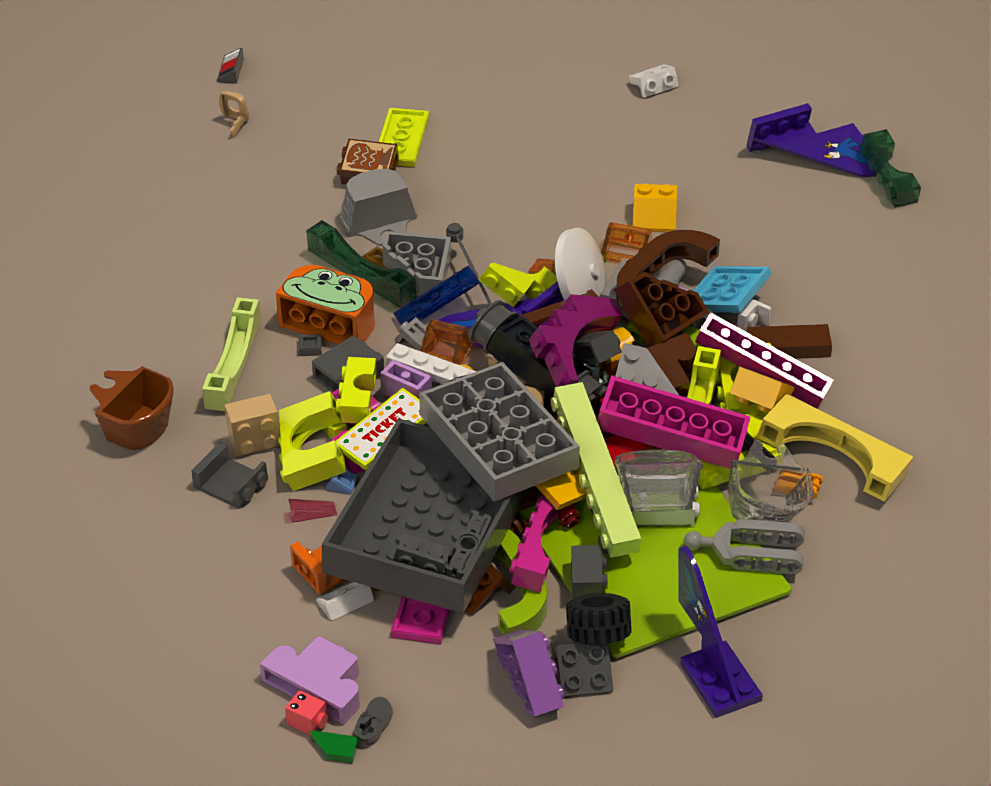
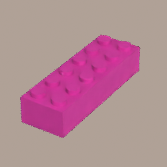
M611 375L597 422L601 431L735 470L750 416Z

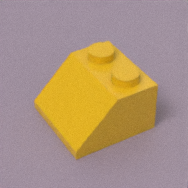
M635 184L633 231L670 232L676 230L678 185Z
M739 367L730 393L737 396L736 401L749 405L750 401L757 403V409L769 413L786 394L791 395L795 387Z

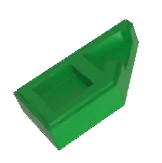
M311 730V740L318 745L321 753L327 760L353 763L359 744L358 737Z

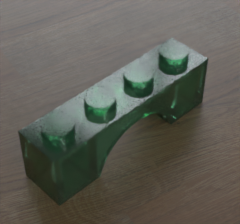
M888 130L863 134L860 152L866 157L870 170L874 171L878 184L882 185L886 198L891 201L894 208L918 203L921 187L913 173L899 171L888 162L892 159L895 142Z

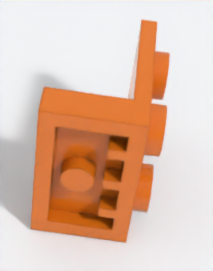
M298 541L290 545L292 566L319 595L346 581L345 579L322 573V546L311 552Z

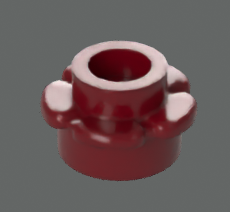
M573 506L563 509L558 514L559 524L567 528L575 527L580 522L581 512L577 511Z

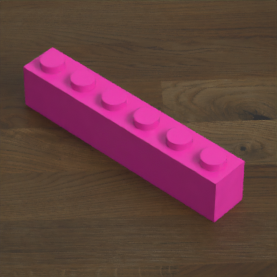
M711 312L695 341L703 347L721 350L723 358L742 368L795 387L791 395L818 409L833 382L829 377Z

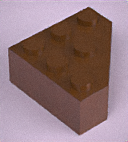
M646 272L631 278L614 289L647 348L665 341L709 313L697 292L692 290L686 291L679 288L677 284L664 279L658 280Z

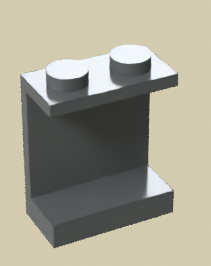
M219 442L191 470L194 488L239 509L246 502L250 501L253 494L260 487H263L268 480L266 462L262 461L254 470L229 459L228 445Z

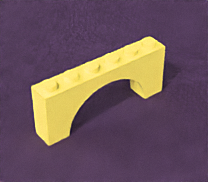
M788 394L763 418L757 438L777 448L791 441H812L839 450L855 461L865 474L866 484L863 491L884 502L906 477L913 460V456Z

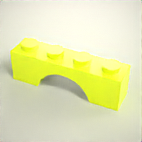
M698 346L687 398L711 405L720 369L721 350Z

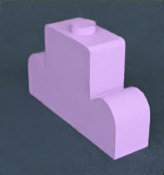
M316 637L298 656L292 647L279 646L260 663L262 681L291 697H294L300 690L326 702L328 717L343 725L360 707L359 688L354 681L359 676L358 657L348 652L344 647L337 646L322 637Z

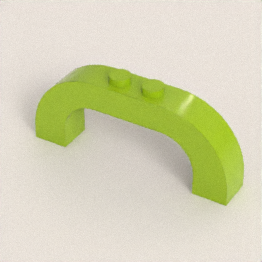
M509 529L494 555L504 564L508 572H510L513 559H518L516 553L521 542L519 537ZM546 581L541 592L517 586L524 598L517 604L498 611V628L503 635L520 629L535 631L539 629L547 613Z

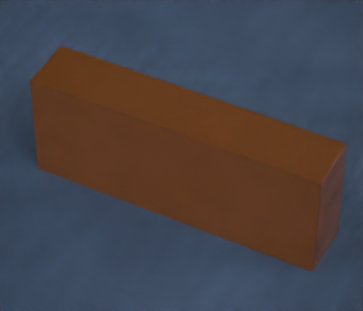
M828 324L747 327V333L765 343H771L772 347L794 359L831 357L832 342Z

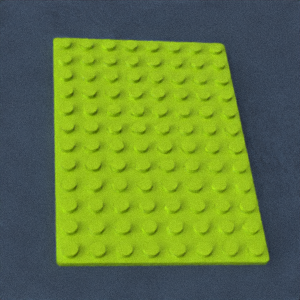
M661 448V453L654 452L625 475L690 474L672 454V451ZM693 479V485H698V499L694 500L699 502L700 509L699 517H695L694 527H691L690 524L636 525L641 536L639 552L610 558L609 554L602 553L607 558V570H602V574H607L608 587L603 589V593L616 594L627 598L630 601L632 633L621 641L608 644L612 657L619 658L697 629L678 601V549L685 546L683 539L688 532L696 531L703 537H713L727 522L735 523L737 520H740V517L717 486L702 489ZM535 486L540 497H543L541 496V491ZM641 496L628 497L629 507H642L640 502ZM646 496V507L683 506V496ZM585 499L574 504L575 509L581 512L580 522L575 527H562L559 524V518H557L545 529L541 536L543 552L548 558H551L552 566L571 595V546L598 545V537L601 535L600 529H596L594 525L593 514L588 508ZM535 506L521 511L518 510L520 517L527 523L530 521L532 512L537 513ZM732 540L730 543V547H761L759 544H746ZM701 546L697 550H690L700 569L716 621L791 593V586L782 574L742 571L733 568L731 565H724L713 551V547ZM763 558V560L765 561L771 560L769 558Z

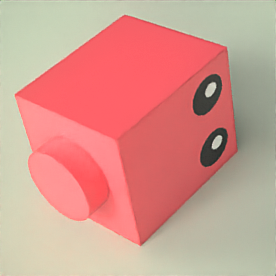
M300 690L285 707L287 725L310 735L311 730L318 731L319 728L322 729L328 720L326 702Z

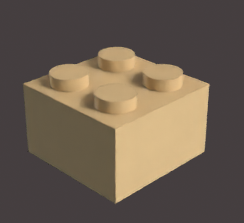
M271 394L224 404L228 437L236 457L280 446L278 437H280L278 412Z

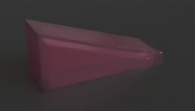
M288 499L292 523L337 515L335 504L332 501Z

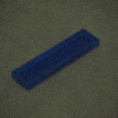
M468 265L393 314L400 325L406 321L410 323L415 317L422 321L480 284V282Z

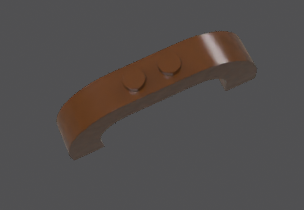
M674 230L663 233L651 240L645 247L640 248L633 258L626 261L618 273L616 287L643 272L653 276L666 263L676 259L691 260L707 267L719 256L720 239L696 230ZM616 294V301L622 315L632 322Z

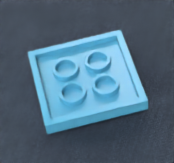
M714 266L693 291L699 294L706 308L714 313L731 312L736 314L744 310L745 306L765 284L772 273L770 267Z

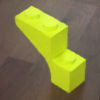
M491 263L478 280L514 307L524 294L530 299L537 298L557 282V277L545 266L538 273L527 274L497 263Z

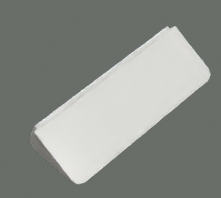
M351 582L316 599L317 604L330 620H335L374 601L370 586Z

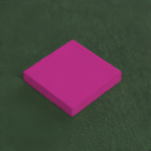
M402 596L392 627L391 637L441 645L451 610Z

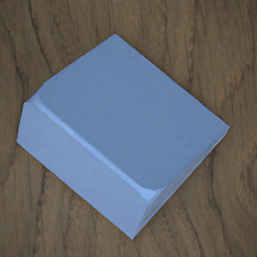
M345 468V473L329 478L324 488L330 491L351 494L359 476Z

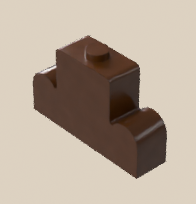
M684 333L647 349L679 396L686 397L689 392V379L686 374L693 371L697 350L688 333ZM619 360L603 365V375L607 386L611 375L616 376Z

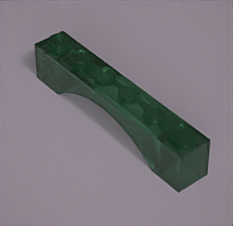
M323 220L306 230L308 251L343 273L365 279L371 284L375 293L399 308H402L416 298L415 277L401 268L385 269L367 261L345 241L336 228Z

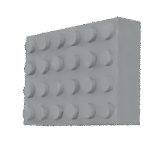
M503 362L420 393L419 415L494 502L578 469L580 446Z

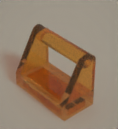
M610 222L601 251L603 259L621 262L622 259L628 260L633 258L634 255L612 252L609 249L611 245L640 250V248L645 247L652 240V229Z
M431 319L426 327L420 351L461 365L475 342L469 340L467 335L469 330L467 327ZM438 341L456 345L453 357L433 353L432 350Z

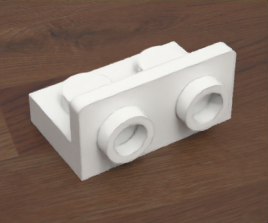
M665 64L629 76L630 84L638 85L642 97L645 98L678 87L679 85L675 67Z

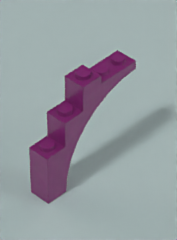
M570 294L560 310L555 309L546 323L538 326L530 337L529 342L536 358L545 360L556 387L578 382L573 362L575 339L595 331H612L623 315L616 299Z

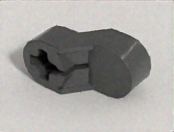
M375 697L368 704L366 711L359 716L355 732L363 743L371 744L377 741L383 729L388 726L393 715V709L386 698Z

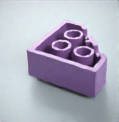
M520 629L493 638L499 662L503 670H507L509 674H512L513 677L510 678V683L517 696L520 695L523 700H526L527 703H524V708L528 715L537 716L564 707L562 701L565 698L561 685L557 684L555 678L557 668L555 662L552 659L550 660L548 654L550 644L547 636L543 635L542 631Z

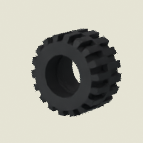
M594 593L579 596L566 604L567 634L572 641L588 645H604L621 641L632 633L630 601L625 597L610 593Z

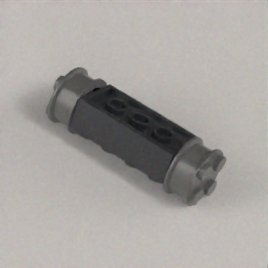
M501 300L494 301L487 308H481L476 314L475 318L477 320L467 333L469 340L481 344L486 354H491L496 360L503 362L512 373L519 376L530 387L544 391V397L551 403L556 386L545 360L536 358L529 342L537 327L521 315L519 317L517 312L508 311ZM573 356L574 368L578 377L577 383L583 382L592 409L596 415L600 409V399L605 397L607 384L605 382L599 383L592 377V370Z

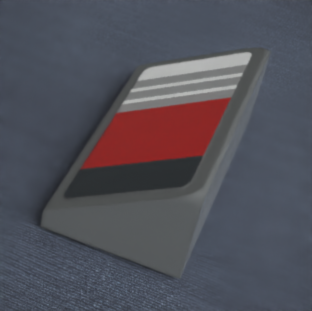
M243 48L224 55L217 82L237 83L244 60Z

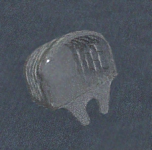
M755 440L744 459L733 460L730 464L728 495L731 514L736 520L750 519L790 523L814 499L811 469L799 465L785 444L778 443L776 446L778 456L776 458H769L762 451L763 443Z
M642 450L626 452L615 457L617 474L631 512L693 510L696 486H698L700 470L703 468L702 462L696 455L679 450Z

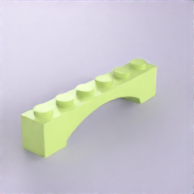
M239 297L236 299L222 356L214 372L208 373L202 388L205 409L225 411L224 404L231 403L261 322L258 299Z

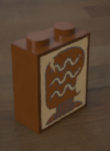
M348 138L346 147L344 146L342 149V162L338 163L337 175H340L341 184L347 185L352 177L370 170L391 169L396 171L399 161L398 145Z

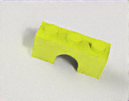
M348 357L347 366L342 367V380L344 382L339 384V396H341V399H337L336 413H340L341 423H359L371 413V391H374L377 375L376 358Z

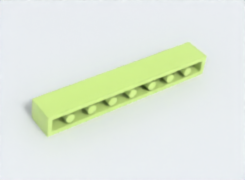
M583 382L555 387L554 397L551 398V407L553 412L557 411L558 423L580 446L579 483L582 489H586L587 506L594 512V525L596 529L601 531L603 549H607L610 558L639 552L641 536Z

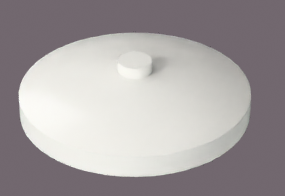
M582 228L565 230L560 235L555 249L556 277L564 300H567L570 294L582 295L591 289L600 297L607 284V274L597 243Z

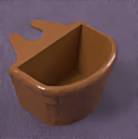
M141 366L134 371H105L104 377L115 381V385L111 388L104 389L97 384L90 386L91 393L100 403L95 416L98 418V423H100L107 441L129 450H137L154 443L165 432L169 423L174 391L173 383L169 377Z

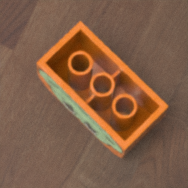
M306 265L292 271L276 291L280 327L306 335L322 334V340L335 344H340L353 335L360 341L365 342L375 328L373 288L365 279L318 265Z

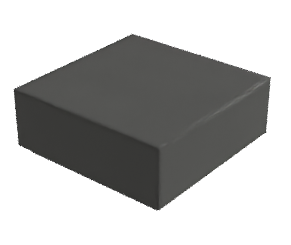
M322 334L299 335V356L322 355Z

